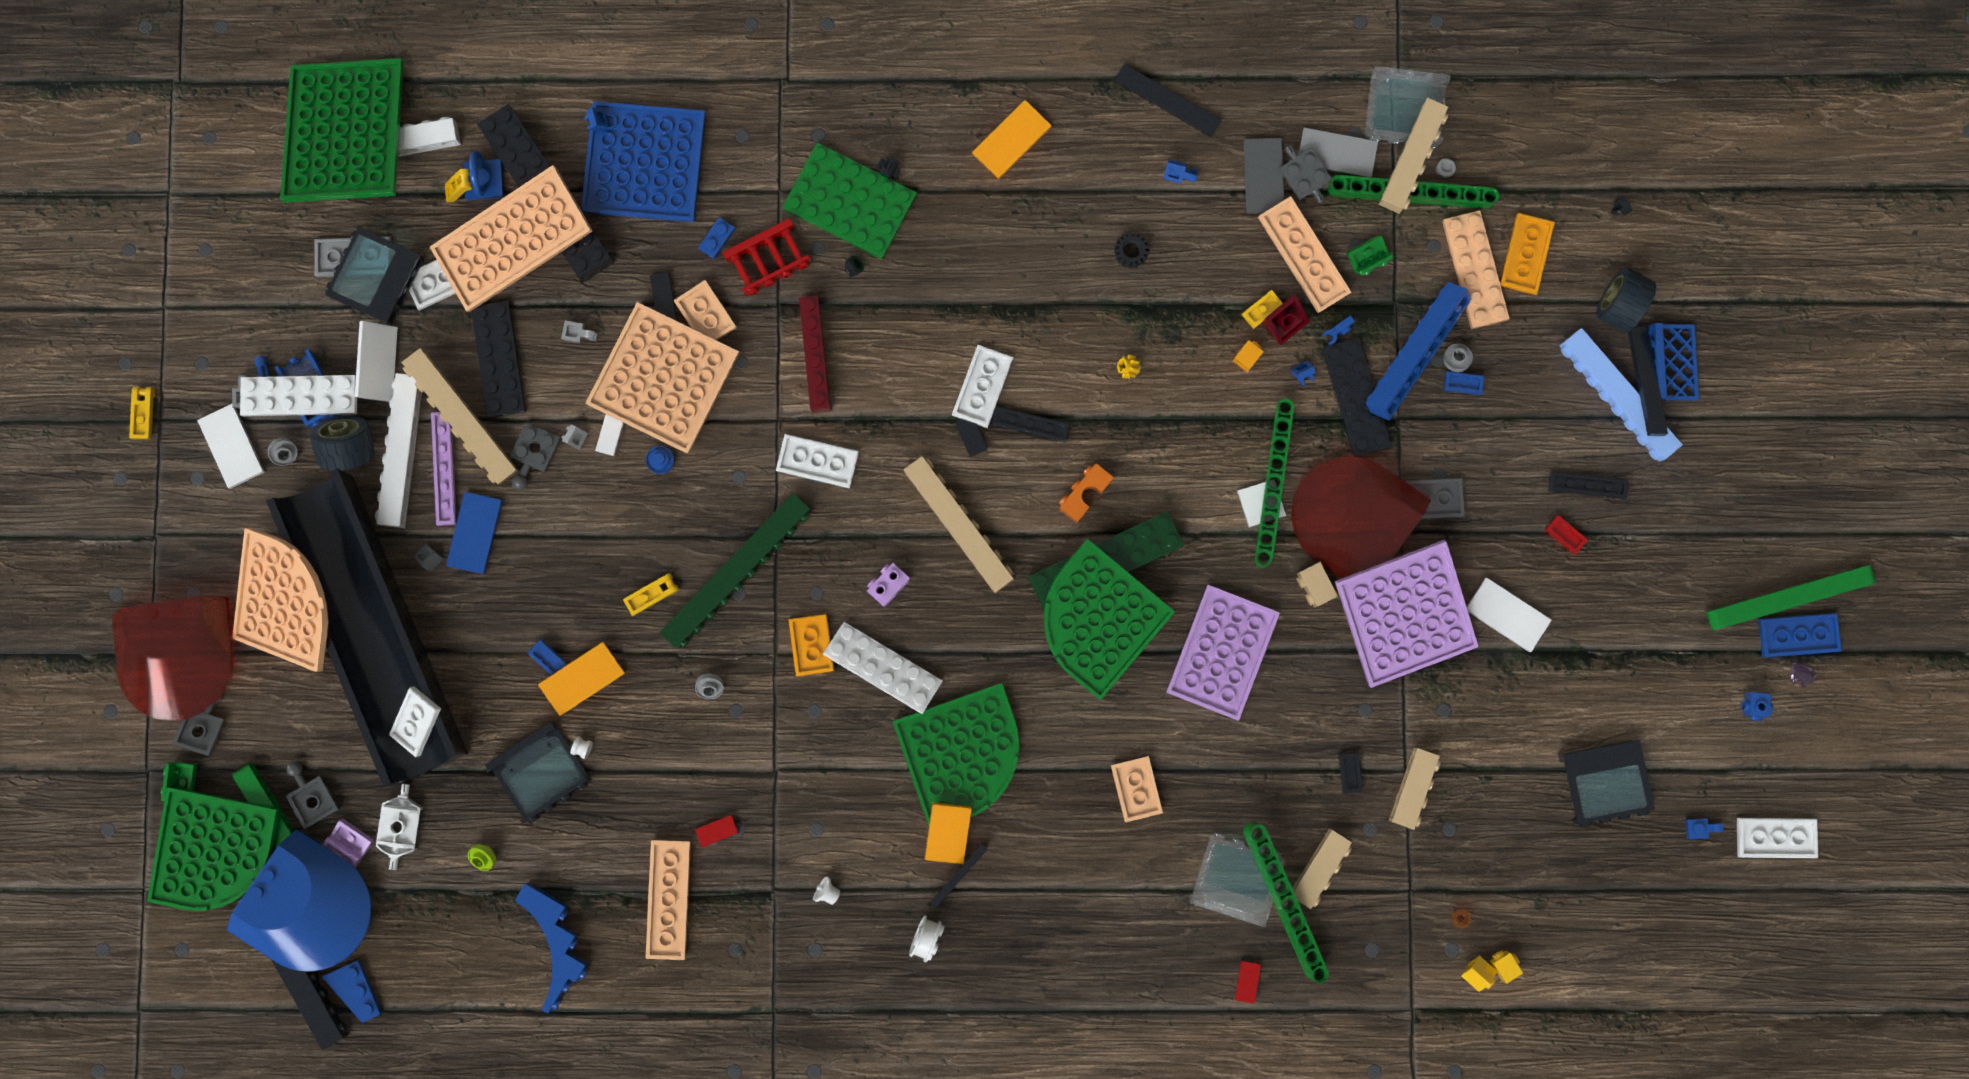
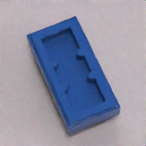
M1446 371L1443 391L1482 395L1484 375Z
M542 639L527 652L550 675L568 664Z

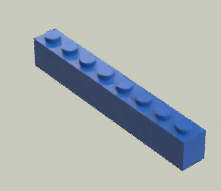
M1447 282L1445 287L1440 290L1439 296L1430 305L1424 318L1419 321L1418 327L1409 336L1405 346L1400 349L1394 362L1389 365L1386 374L1379 380L1373 393L1368 396L1366 405L1371 413L1389 421L1391 420L1472 300L1468 289Z

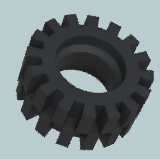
M1128 232L1127 235L1123 234L1121 238L1119 237L1114 253L1115 259L1118 260L1119 264H1122V267L1125 268L1127 266L1129 267L1128 269H1132V267L1138 268L1139 265L1144 264L1149 253V245H1147V240L1143 239L1144 236H1139L1136 232L1134 234ZM1128 244H1135L1139 249V253L1135 257H1129L1125 254L1124 248Z

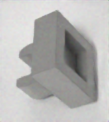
M571 424L566 427L568 431L565 436L562 435V441L580 450L588 433Z

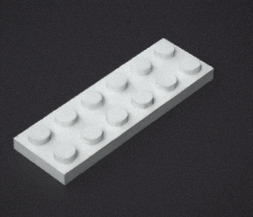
M356 375L241 377L240 415L357 414V397H355Z
M843 622L823 654L921 714L924 713L942 684L941 679Z

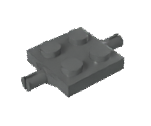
M1292 144L1286 147L1285 150L1290 159L1279 170L1298 201L1311 194L1315 196L1318 203L1325 200L1319 189L1330 181L1331 177L1313 148L1311 147L1305 152L1297 154Z

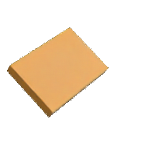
M827 614L788 619L796 677L835 671L833 660L823 655L831 642Z
M932 802L925 860L964 863L971 806Z

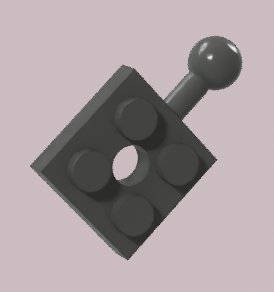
M528 423L524 424L510 454L511 459L523 463L519 475L514 476L512 479V486L515 489L522 490L527 486L526 476L531 467L546 473L561 441L559 436ZM539 443L540 450L536 453L531 452L532 444Z
M216 688L210 689L207 692L206 699L208 702L203 712L190 708L186 709L173 740V745L211 757L226 722L224 719L211 715L215 704L222 699V692ZM202 727L204 730L203 735L195 737V730Z
M293 761L287 765L286 771L288 775L295 777L300 788L286 795V798L302 827L308 829L340 810V807L322 776L307 783L301 774L303 770L302 765L299 762ZM312 797H315L318 802L315 808L309 806V800Z

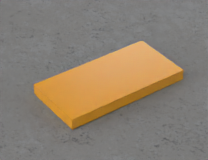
M1024 100L972 154L992 174L1000 179L1052 125Z
M1522 213L1516 214L1500 280L1501 287L1533 295L1538 294L1555 224L1554 221Z
M602 641L540 682L538 686L559 716H561L625 674V672L604 641Z

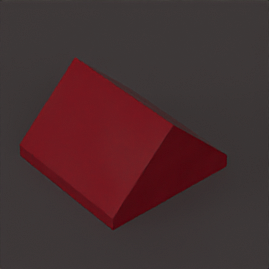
M1293 295L1263 320L1262 325L1276 342L1282 345L1310 321L1297 296Z

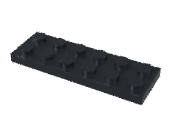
M502 301L480 305L471 312L487 418L525 413L526 407L510 302Z
M1356 338L1323 347L1321 350L1353 457L1392 447L1384 419L1371 413L1366 405L1368 396L1375 389L1360 339Z

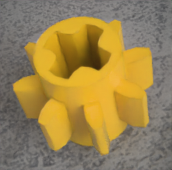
M1122 356V359L1118 361L1117 369L1118 373H1123L1122 378H1135L1140 372L1141 365L1140 361L1135 360L1136 356Z

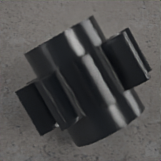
M887 156L886 160L881 158L877 164V168L880 169L878 174L887 177L889 180L892 176L897 178L901 171L898 167L900 163L890 156Z

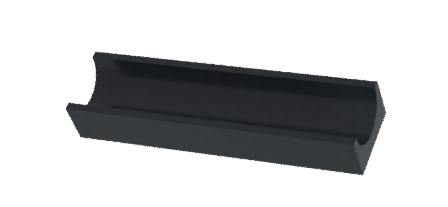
M337 469L330 472L332 475L330 479L313 489L289 497L271 498L266 500L281 539L297 548L306 557L318 575L328 613L327 651L383 787L398 786L466 756L468 752L353 475ZM413 686L441 708L424 749L418 757L412 755L389 735L409 687Z

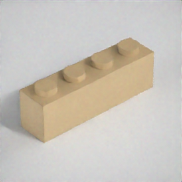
M1413 748L1389 818L1390 822L1413 830L1415 826H1419L1421 822V809L1425 808L1428 801L1426 794L1428 790L1432 789L1434 779H1432L1434 771L1437 772L1440 766L1439 755L1419 748Z
M1331 829L1327 831L1292 888L1298 902L1309 909L1318 905L1321 900V892L1323 890L1326 891L1330 886L1331 880L1329 879L1333 873L1336 874L1341 868L1342 864L1340 861L1343 857L1349 855L1352 849L1350 847L1352 842Z

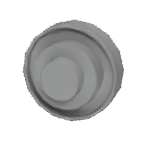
M1463 344L1451 345L1445 351L1443 357L1446 367L1454 372H1463L1468 369L1473 359L1471 350Z
M287 438L275 439L268 447L270 460L279 466L291 464L298 455L295 443Z
M703 674L696 680L695 691L701 698L716 699L723 693V680L715 674Z

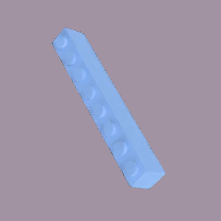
M1582 328L1559 345L1562 354L1572 360L1574 368L1584 374L1587 383L1597 389L1600 398L1610 404L1612 412L1622 418L1625 427L1635 433L1637 441L1647 447L1650 456L1654 460L1663 461L1682 446V443L1668 427V434L1666 436H1647L1640 395Z

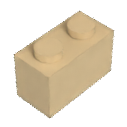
M1321 562L1297 573V582L1301 588L1305 589L1307 593L1305 597L1310 606L1313 605L1315 608L1338 597Z

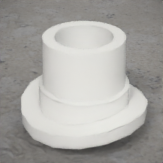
M826 876L816 887L817 890L813 900L815 902L825 901L833 905L840 895V890L835 888L831 884V879Z

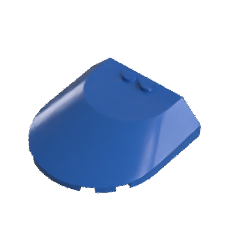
M296 829L278 845L233 910L227 931L284 967L298 971L327 969L347 959L364 940L371 923L372 899L370 890L367 889L361 873L352 864L301 830Z

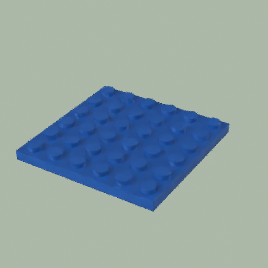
M593 101L592 108L604 109L609 128L605 130H590L581 204L582 213L694 223L706 112L702 110Z

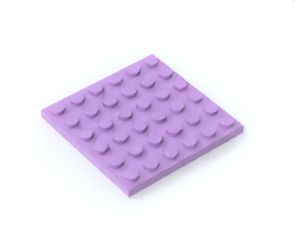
M1445 540L1335 581L1370 688L1479 647Z

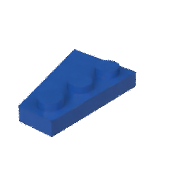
M360 960L322 976L362 1023L382 1014Z

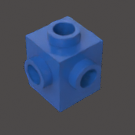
M1745 692V698L1741 705L1743 716H1750V720L1762 721V718H1770V714L1773 711V704L1771 703L1772 694Z

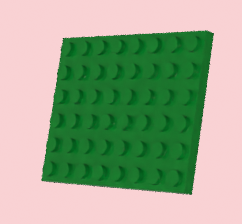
M401 58L290 66L280 200L283 203L396 196L404 65Z

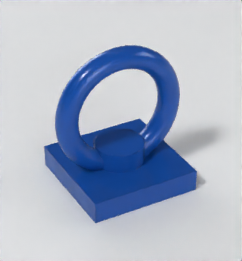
M473 151L470 154L469 161L463 162L464 169H469V182L472 184V189L465 191V199L504 198L503 163L500 159L483 160L479 151Z

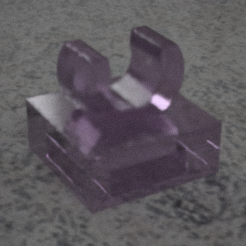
M1794 662L1790 668L1793 674L1790 680L1793 685L1800 679L1802 680L1800 683L1801 687L1805 688L1807 682L1813 684L1816 679L1815 673L1810 667Z

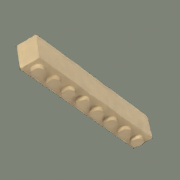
M418 349L402 361V364L405 366L402 368L409 377L413 376L416 380L415 386L420 392H425L428 395L427 401L433 408L437 407L439 409L441 419L445 423H450L453 427L451 428L452 433L457 438L461 437L465 442L463 444L464 448L476 456L475 462L480 468L484 467L487 470V477L493 484L495 482L502 484L519 471L423 349Z
M921 456L904 469L905 474L996 594L1014 580L1012 577L1014 575L1013 571L1008 565L1004 567L1001 563L1003 558L997 550L992 551L989 547L991 544L990 540L985 534L981 536L978 532V529H980L974 519L969 520L966 516L968 514L963 504H957L955 501L957 496L951 489L947 490L943 484L946 482L940 474L936 475L933 472L934 466L928 458L925 460Z

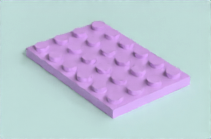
M1207 585L1166 693L1239 721L1280 612Z

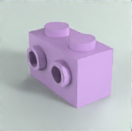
M894 563L891 565L887 564L880 571L882 575L878 579L874 578L867 585L869 588L867 592L884 608L911 580ZM893 574L897 575V578L895 580L891 579V576ZM880 588L884 589L882 594H878Z

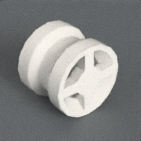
M577 736L570 754H578L581 758L586 759L592 749L593 742L590 740L585 741L582 737Z

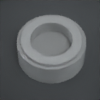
M1449 158L1440 160L1436 165V173L1441 178L1451 177L1456 170L1454 161Z

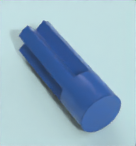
M266 357L255 358L258 377H270Z

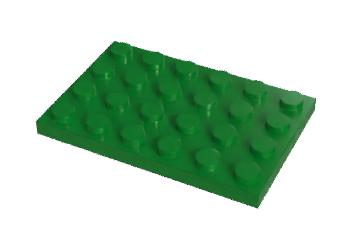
M817 142L782 209L883 260L914 202L917 192L891 179L889 180L887 177H883L877 172Z

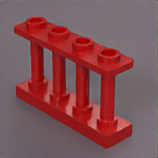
M790 218L722 252L727 263H734L746 285V287L741 289L745 296L755 295L759 292L758 289L764 286L770 287L776 283V280L788 278L793 274V271L797 269L803 270L812 262L809 255L803 257L791 234L795 228ZM781 236L785 237L796 258V261L788 265L785 264L775 244V239ZM763 245L769 247L780 268L769 274L758 253V248ZM751 254L763 278L752 282L741 261L742 256Z

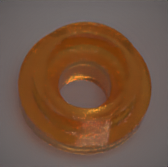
M1457 909L1451 915V922L1455 927L1464 929L1470 925L1471 916L1468 911ZM1459 915L1464 917L1462 922H1458L1457 918Z

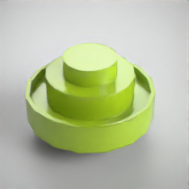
M475 844L468 852L469 861L480 870L488 871L496 863V856L488 846Z

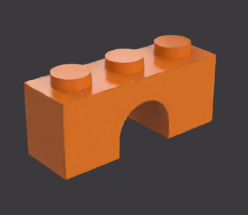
M1097 463L1093 467L1091 465L1088 466L1083 473L1085 477L1082 481L1077 480L1071 487L1073 492L1069 496L1065 495L1059 502L1061 504L1059 510L1076 524L1090 508L1083 502L1082 493L1087 489H1094L1102 494L1114 478Z

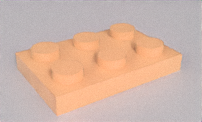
M706 280L673 300L690 327L718 341L737 328Z
M1149 756L1111 765L1125 822L1163 813Z

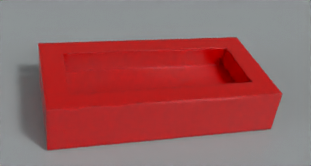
M1559 515L1545 529L1549 535L1573 555L1577 554L1588 541L1586 537Z
M732 815L695 829L701 847L739 833Z
M1241 960L1235 993L1236 1001L1255 1004L1261 964Z

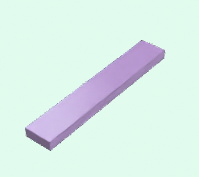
M431 412L436 525H456L452 426L449 422L445 423L439 416L441 412Z

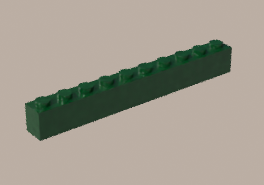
M793 493L659 633L676 649L685 648L691 641L689 638L694 633L697 635L704 628L703 624L707 619L709 621L712 620L718 613L716 610L721 605L724 607L731 600L729 596L734 591L736 593L740 591L744 586L743 582L747 578L751 579L757 573L756 568L760 564L764 565L771 558L770 554L774 550L778 551L783 546V540L787 536L791 537L797 531V525L800 522L805 523L811 516L809 514L811 512L810 508Z

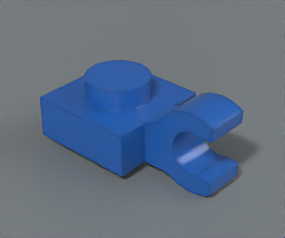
M1168 159L1163 179L1181 184L1183 179L1196 182L1198 169H1186V163Z
M1351 316L1331 330L1323 333V338L1327 335L1332 337V341L1328 343V346L1336 342L1337 335L1340 333L1345 335L1352 330L1351 326L1355 321Z
M1707 818L1685 819L1687 839L1709 838V832H1724L1723 824H1708Z

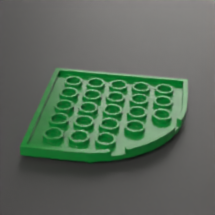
M1086 538L1060 569L1049 588L1043 613L1045 636L1052 654L1061 667L1078 683L1101 700L1175 611Z
M1002 683L926 709L923 714L918 712L892 721L928 826L932 802L971 806V818L991 806L1009 785L1018 761L1019 736Z
M172 786L167 787L147 902L183 910L206 911L226 906L243 897L271 857L280 809Z

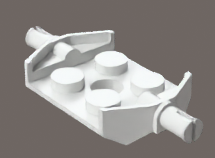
M402 784L401 794L397 798L382 803L376 847L391 858L390 870H397L400 856L417 850L415 844L420 811L423 810V807L409 798L410 784ZM396 821L402 825V829L398 833L393 830V824Z

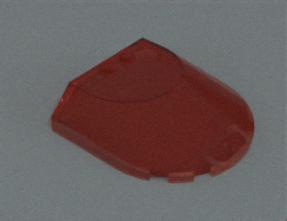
M1355 456L1338 457L1318 465L1301 481L1292 501L1291 521L1293 531L1304 551L1316 562H1321L1323 567L1342 579L1392 560L1420 521L1432 500L1372 460Z
M196 596L125 607L112 614L116 671L119 685L125 697L136 709L160 720H184L203 713L204 709L212 703H216L225 692L223 689L228 679H231L234 668V645L229 598Z

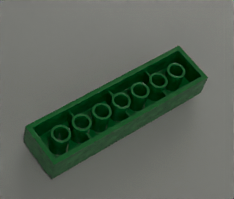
M1166 511L1096 544V546L1130 573L1183 548L1184 543L1169 512ZM1070 557L1028 576V580L1043 611L1049 588L1055 576Z

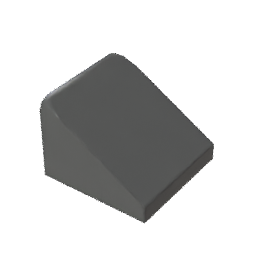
M428 543L414 555L419 564L429 572L443 560L442 556Z

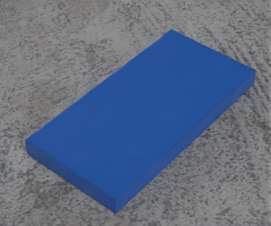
M464 492L446 566L485 575L503 500Z
M1837 613L1758 619L1762 658L1842 652Z

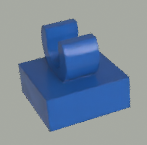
M591 107L586 110L587 116L584 119L590 122V126L587 129L605 130L609 128L604 109Z
M1308 361L1290 368L1292 375L1301 385H1305L1304 378L1306 377L1310 381H1314L1313 374L1316 371L1314 366Z

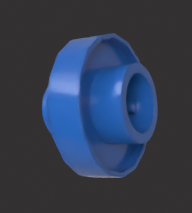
M664 446L653 447L646 455L647 467L656 474L668 473L674 466V455L670 449Z

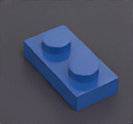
M719 217L698 249L715 260L735 231V227Z

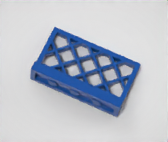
M1654 323L1647 326L1661 400H1699L1695 325ZM1663 329H1668L1673 334L1669 340L1664 337ZM1683 329L1689 330V338L1687 340L1679 334ZM1675 338L1683 344L1678 350L1671 344ZM1667 347L1674 353L1670 359L1664 353ZM1685 347L1690 351L1688 359L1680 353ZM1676 357L1684 363L1679 369L1672 363ZM1668 366L1676 372L1671 378L1666 375L1665 369ZM1686 366L1691 370L1689 378L1681 372ZM1678 375L1685 381L1680 388L1673 382ZM1687 384L1692 388V396H1687L1682 391ZM1669 385L1676 390L1673 396H1667V387Z

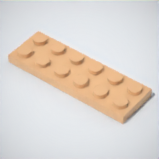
M1291 196L1258 216V219L1318 313L1351 293Z
M1476 211L1443 219L1442 223L1459 286L1468 289L1472 299L1466 307L1471 329L1508 321L1510 318L1481 212Z
M651 840L646 959H686L691 841Z

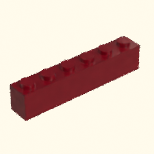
M818 295L799 297L810 410L812 413L831 412L820 299Z

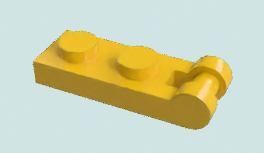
M469 169L458 170L445 183L446 202L454 203L465 191L472 189V184L469 182Z
M154 387L132 388L130 439L152 438ZM141 396H145L144 401H140Z
M671 573L666 574L623 599L632 616L639 614L680 590L678 585L674 584ZM663 584H666L668 587L665 591L661 588Z

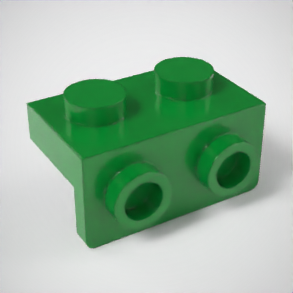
M1377 235L1346 252L1353 271L1359 275H1367L1373 271L1372 269L1384 266L1389 263V260L1394 258L1393 254L1388 252L1382 235Z
M180 761L166 763L163 770L164 781L161 788V801L165 800L166 789L170 786L194 791L198 764Z

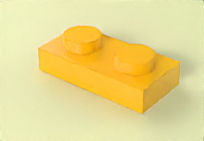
M1271 290L1243 312L1242 316L1255 329L1283 303Z

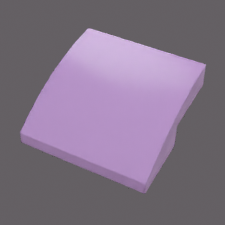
M342 818L338 821L331 835L326 838L323 846L356 868L374 839Z

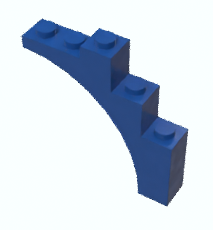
M528 882L524 884L515 901L527 909L537 920L546 935L550 947L552 981L548 996L541 1009L549 1013L553 1010L556 1011L562 1000L560 997L563 992L566 993L572 984L569 982L570 980L577 982L585 978L588 973L586 968L589 963L569 952L570 950L573 951L578 944L576 939L579 935L559 923L560 921L563 922L569 912L566 910L569 905Z

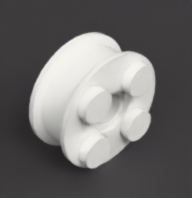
M926 915L923 916L911 944L910 957L916 955L923 958L925 963L931 960L932 955H935L939 944L936 943L938 937H941L944 930L941 921L936 923L928 920Z

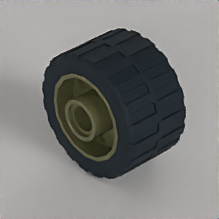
M1628 267L1622 269L1611 280L1603 293L1597 307V318L1625 333L1630 332L1643 319L1653 301L1657 289L1655 281Z
M338 416L327 419L315 425L309 434L316 464L325 470L335 471L338 469L343 471L353 469L368 462L375 453L369 425L361 417Z

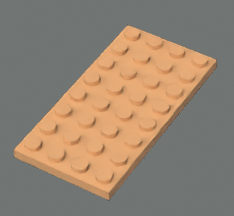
M552 165L430 246V249L465 310L470 312L593 230L556 166Z

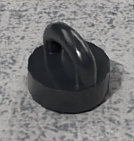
M1618 197L1613 202L1615 206L1612 208L1611 214L1627 215L1632 211V207L1626 199Z
M851 256L845 262V271L850 277H854L864 270L863 262L857 256Z

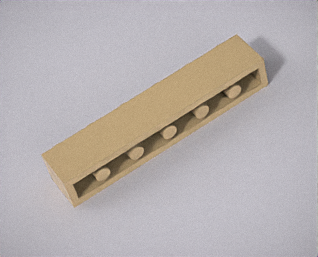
M1430 98L1425 100L1378 205L1398 214L1403 209H1407L1411 201L1408 198L1410 192L1414 193L1418 185L1416 181L1417 176H1421L1426 167L1423 164L1425 158L1429 159L1434 149L1431 145L1440 136L1441 131L1438 129L1441 124H1445L1449 114L1446 113L1448 106Z

